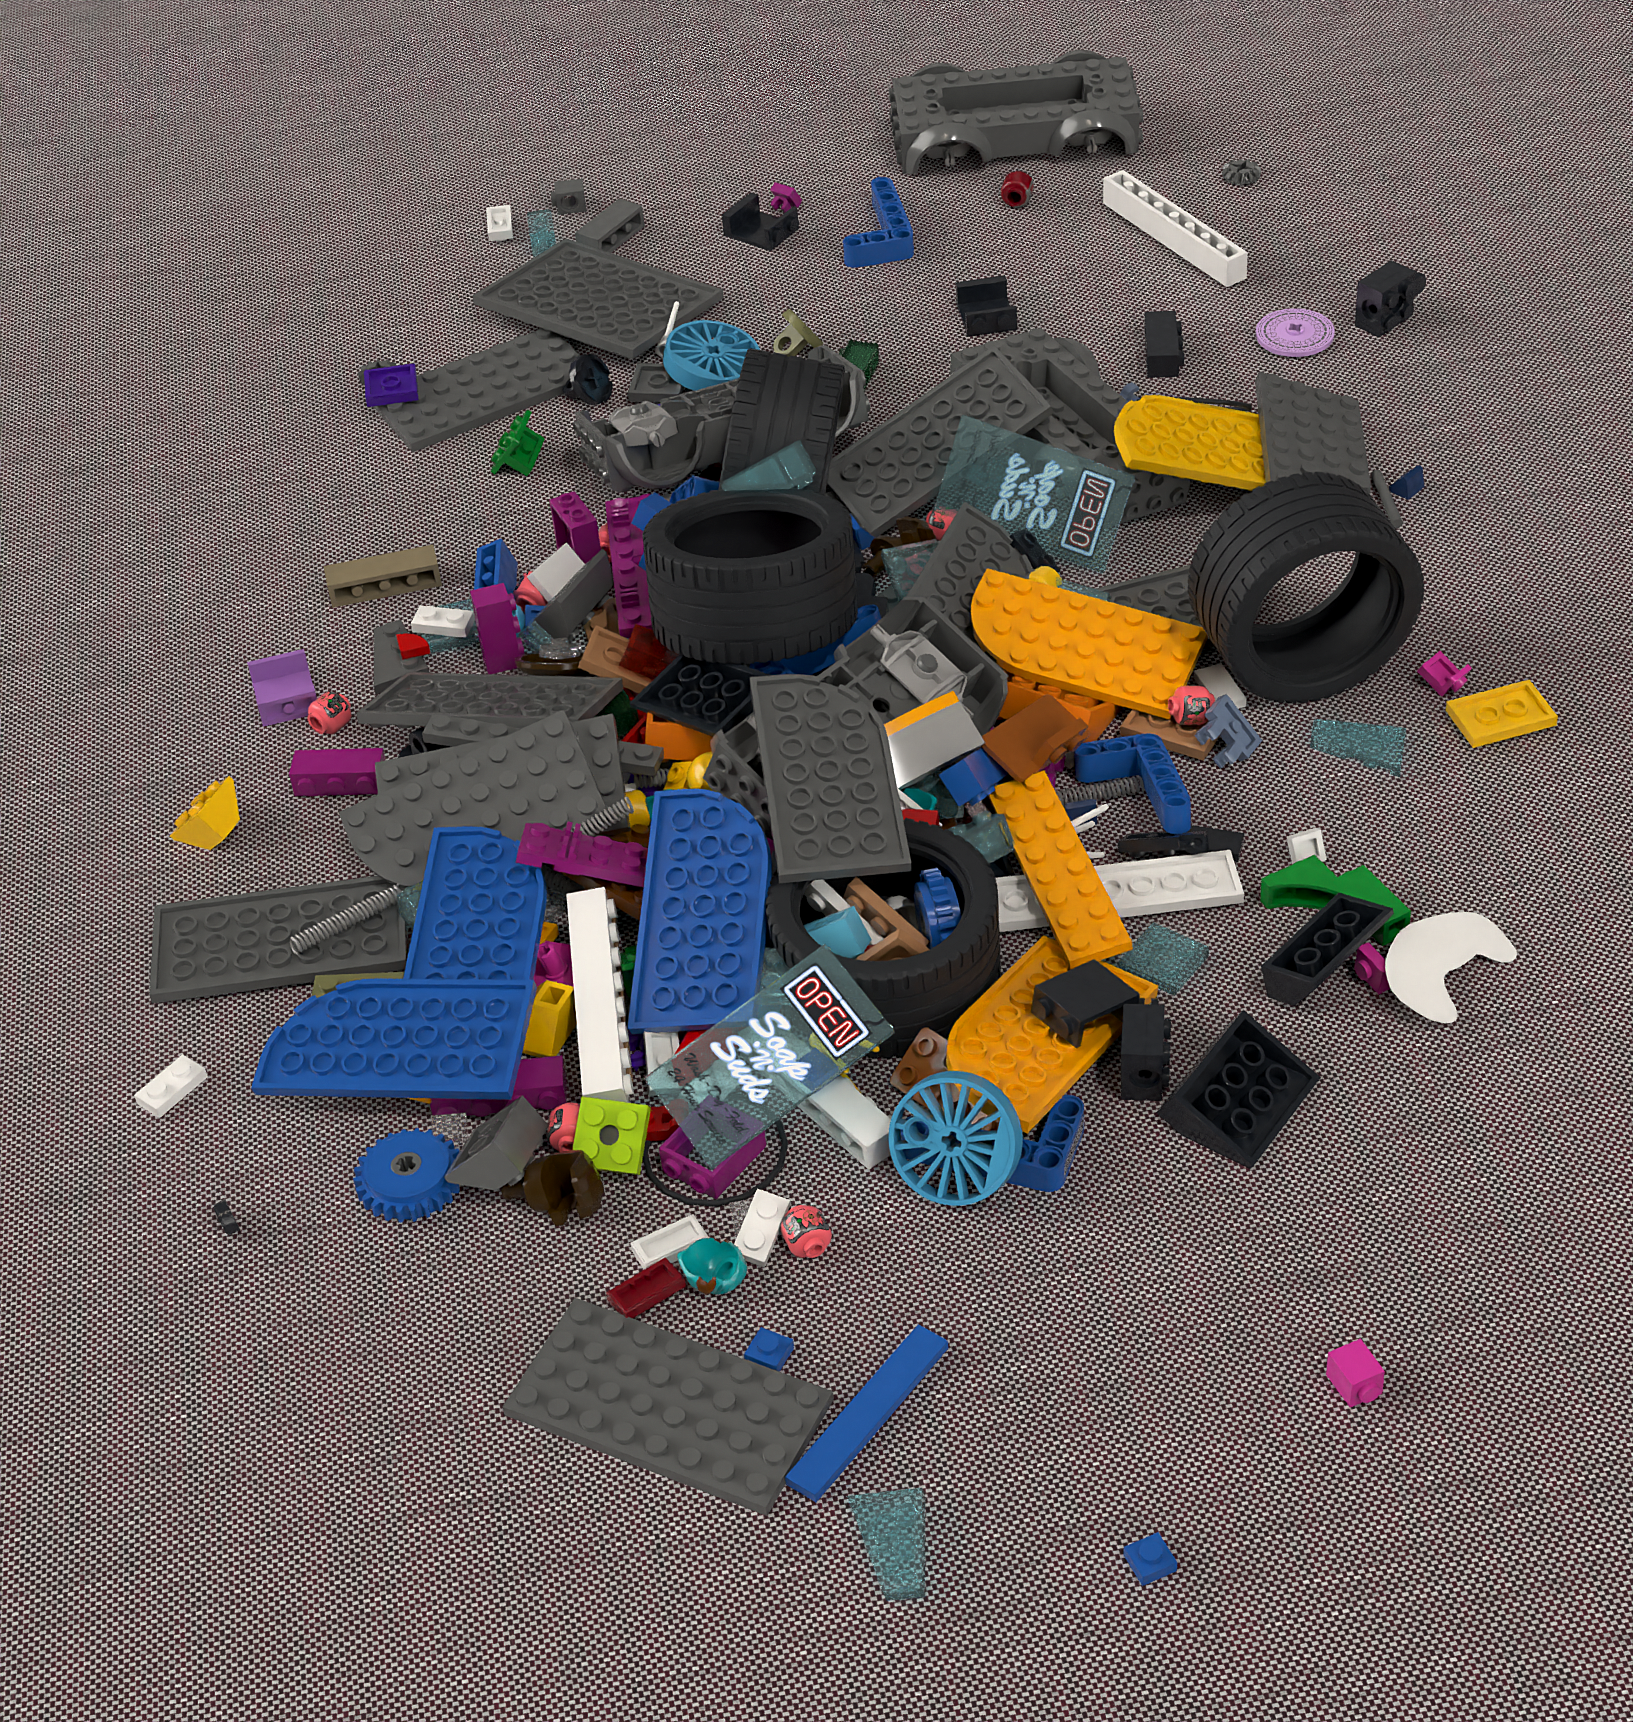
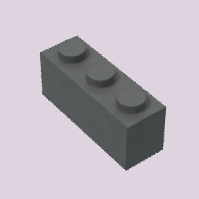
M619 198L575 232L576 242L612 253L645 227L642 205Z

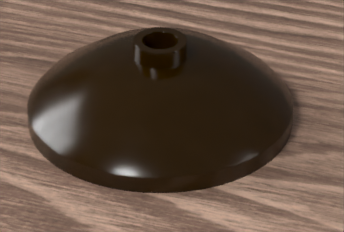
M539 652L515 658V665L527 675L586 677L590 674L578 668L584 652Z

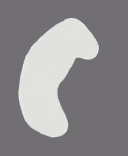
M1473 912L1447 913L1413 922L1400 930L1389 948L1385 960V971L1391 991L1401 1002L1429 1020L1440 1023H1452L1457 1019V1010L1445 987V975L1450 970L1457 969L1470 961L1476 954L1484 955L1492 960L1503 963L1513 961L1516 958L1517 950L1504 933L1488 918Z

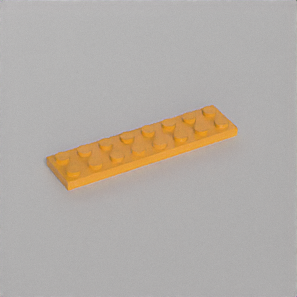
M1045 770L1032 774L1023 783L1012 780L994 786L996 790L987 796L989 803L1070 969L1093 959L1100 961L1133 950L1132 940Z

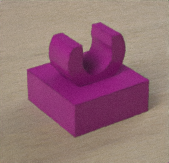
M774 182L770 189L775 196L771 201V206L774 210L777 211L781 204H783L781 209L784 213L791 206L799 208L802 199L794 188Z

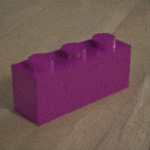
M504 583L471 590L470 595L479 642L487 673L495 674L518 668L515 665V658L525 655L521 638L516 637V633H520L521 630L517 615H512V611L517 610L513 593H507Z
M383 748L295 750L289 772L294 796L378 794L375 763L386 761Z

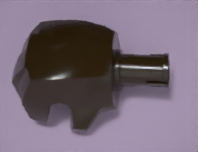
M907 516L898 518L896 522L900 538L887 535L874 538L870 544L873 557L862 565L863 573H867L875 579L884 569L892 573L902 572L901 561L926 551L931 556L937 547L938 541L927 522Z
M583 1150L564 1151L538 1158L527 1166L524 1177L516 1184L510 1186L507 1183L501 1187L504 1199L526 1198L532 1210L548 1213L555 1226L566 1225L569 1212L574 1208L577 1209L580 1219L593 1215L601 1206V1195L604 1192L601 1176L592 1159Z

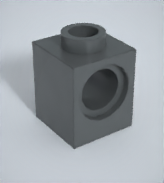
M582 178L554 182L555 191L550 193L552 206H557L558 215L587 212Z

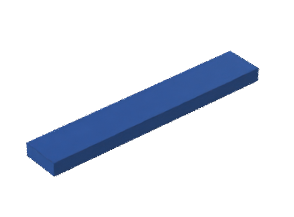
M918 1324L785 1476L786 1485L816 1503L948 1350V1341Z

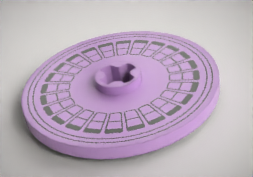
M1283 309L1272 312L1263 317L1256 326V339L1258 343L1269 352L1287 357H1304L1317 354L1331 345L1335 333L1334 326L1328 318L1320 313L1306 309Z

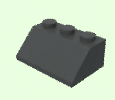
M602 549L588 561L531 622L555 647L563 640L569 643L580 632L577 626L580 623L584 626L595 615L592 609L595 606L599 609L610 598L607 592L614 585L607 552Z
M520 1096L472 1131L444 1178L448 1183L494 1191L507 1183L510 1186L516 1184L525 1175L524 1168L535 1158L533 1152L543 1144L544 1139L542 1136L548 1128V1124L524 1096Z

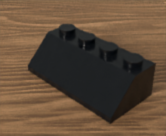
M1339 892L1261 965L1267 997L1292 1006L1298 1004L1321 985L1394 914L1393 908Z

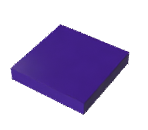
M414 363L364 371L367 407L419 400L417 372Z

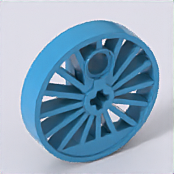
M712 320L692 321L678 326L669 334L663 352V365L667 373L676 382L695 391L739 378L747 350L750 348L760 350V348L748 333L733 325Z
M945 1071L922 1079L904 1095L892 1115L888 1141L893 1163L908 1186L933 1202L951 1206H962L981 1201L1006 1184L1019 1163L1023 1136L1020 1120L1013 1104L996 1085L972 1073ZM950 1083L962 1085L956 1114ZM940 1084L944 1111L929 1086ZM973 1088L983 1095L968 1116L964 1118L970 1089ZM918 1091L929 1109H923L912 1100V1097ZM988 1099L998 1108L997 1111L971 1124ZM905 1109L913 1114L909 1120L902 1119ZM1000 1117L998 1130L976 1132V1130ZM917 1121H922L928 1126L929 1135H923L918 1131ZM900 1129L903 1130L905 1140L900 1138ZM953 1132L957 1133L956 1139L961 1142L959 1144L955 1143V1136L950 1134ZM994 1139H995L994 1145H990V1144H987V1143H984V1142H980V1141L994 1140ZM922 1147L928 1149L907 1161L903 1149ZM940 1152L922 1178L913 1171V1166ZM981 1153L991 1155V1161ZM945 1159L939 1189H936L927 1183ZM976 1164L988 1172L986 1181ZM953 1166L958 1194L947 1193ZM965 1169L979 1192L969 1194Z

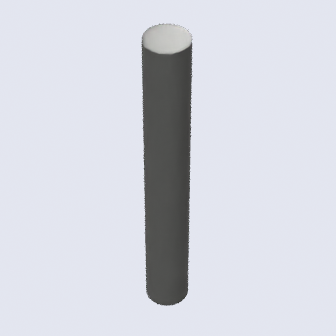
M1374 470L1371 473V477L1389 520L1395 528H1400L1403 525V521L1383 474L1380 470Z

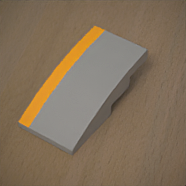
M954 691L931 700L884 724L889 740L897 788L899 790L923 780L930 773L952 764L957 758L973 752L985 744V741Z

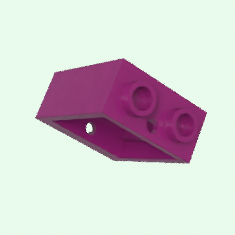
M575 491L564 493L559 497L549 500L557 550L567 542L583 563L586 564L601 550L597 520Z
M709 1095L700 1105L701 1108H697L659 1147L662 1171L672 1179H679L690 1185L696 1192L705 1193L717 1200L766 1147V1138L762 1122L725 1103L713 1106L717 1105V1103L714 1102L715 1098ZM706 1110H709L711 1113H713L714 1116H710V1114L706 1112L707 1119L711 1120L712 1122L706 1121L707 1124H705V1120H703L698 1114L701 1113V1115L704 1118H706L704 1112ZM732 1111H736V1112L740 1115V1117L735 1118V1120H737V1123H745V1124H743V1125H735V1127H742L743 1129H745V1128H749V1129H747V1130H742V1131H740L739 1133H737L739 1130H735L736 1128H734V1127H733V1124L730 1123V1121H731L733 1118H726V1117H731L730 1115H732L733 1117H737L738 1115L732 1112ZM709 1123H713V1127H716V1129L711 1130H718L716 1133L720 1132L719 1135L738 1144L713 1171L686 1158L689 1152L710 1132L708 1126L711 1125Z

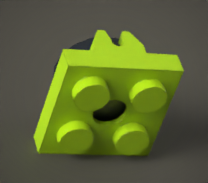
M582 1096L573 1150H583L592 1159L596 1169L599 1171L640 1175L651 1107L642 1104Z

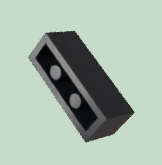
M1176 311L1145 312L1144 336L1147 378L1179 377V366H1184L1182 323L1176 320Z

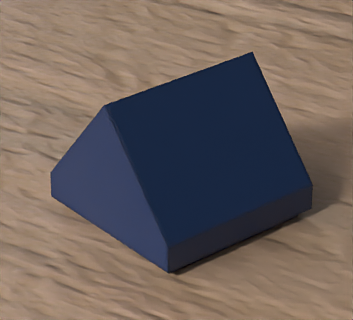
M1417 465L1403 474L1389 486V491L1407 500L1411 499L1424 488L1422 466Z
M1094 798L1069 802L1063 806L1070 821L1097 808ZM1097 816L1091 818L1090 820L1082 824L1094 821L1095 825H1097Z

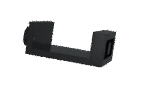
M752 192L722 214L724 236L767 251H772L799 229L797 207L793 206L778 218L760 212L759 195Z
M1005 275L955 282L956 305L967 337L1017 330V307L1010 306Z
M1093 959L1035 985L1031 1013L1075 1048H1078L1082 1043L1085 1024L1109 1013L1123 1023V1004H1138L1140 993Z

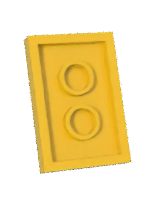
M1530 680L1446 701L1445 711L1472 748L1557 726L1558 716Z

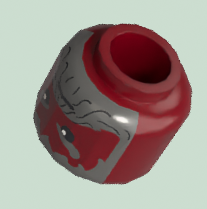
M1022 171L1009 173L1001 187L1002 200L1007 205L1015 208L1028 204L1034 190L1032 178Z

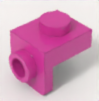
M1439 651L1426 661L1417 672L1442 697L1451 689L1456 693L1468 682L1465 676L1472 668L1467 664L1459 671Z
M1369 942L1361 945L1357 949L1354 970L1361 980H1365L1379 995L1390 989L1385 971V959Z

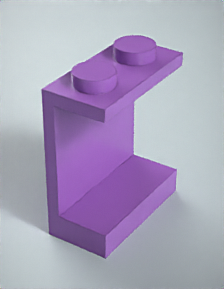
M304 649L247 662L263 727L308 716V707L317 697Z

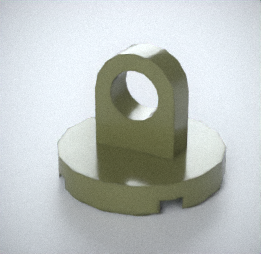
M787 309L782 314L790 324L774 340L773 349L775 353L785 354L790 357V355L796 356L808 343L813 348L823 345L818 336L791 309ZM791 341L790 347L782 351L784 344Z

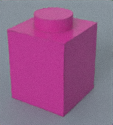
M1361 1338L1328 1352L1326 1375L1350 1408L1362 1402L1369 1403L1382 1394L1385 1371Z

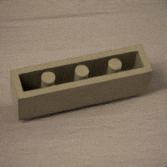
M433 544L324 566L332 608L442 586Z

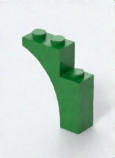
M1312 855L1261 879L1260 902L1267 909L1304 907L1321 910L1339 892L1393 908L1394 914L1371 935L1381 946L1393 942L1400 930L1410 924L1411 910L1364 865L1337 877L1317 856Z

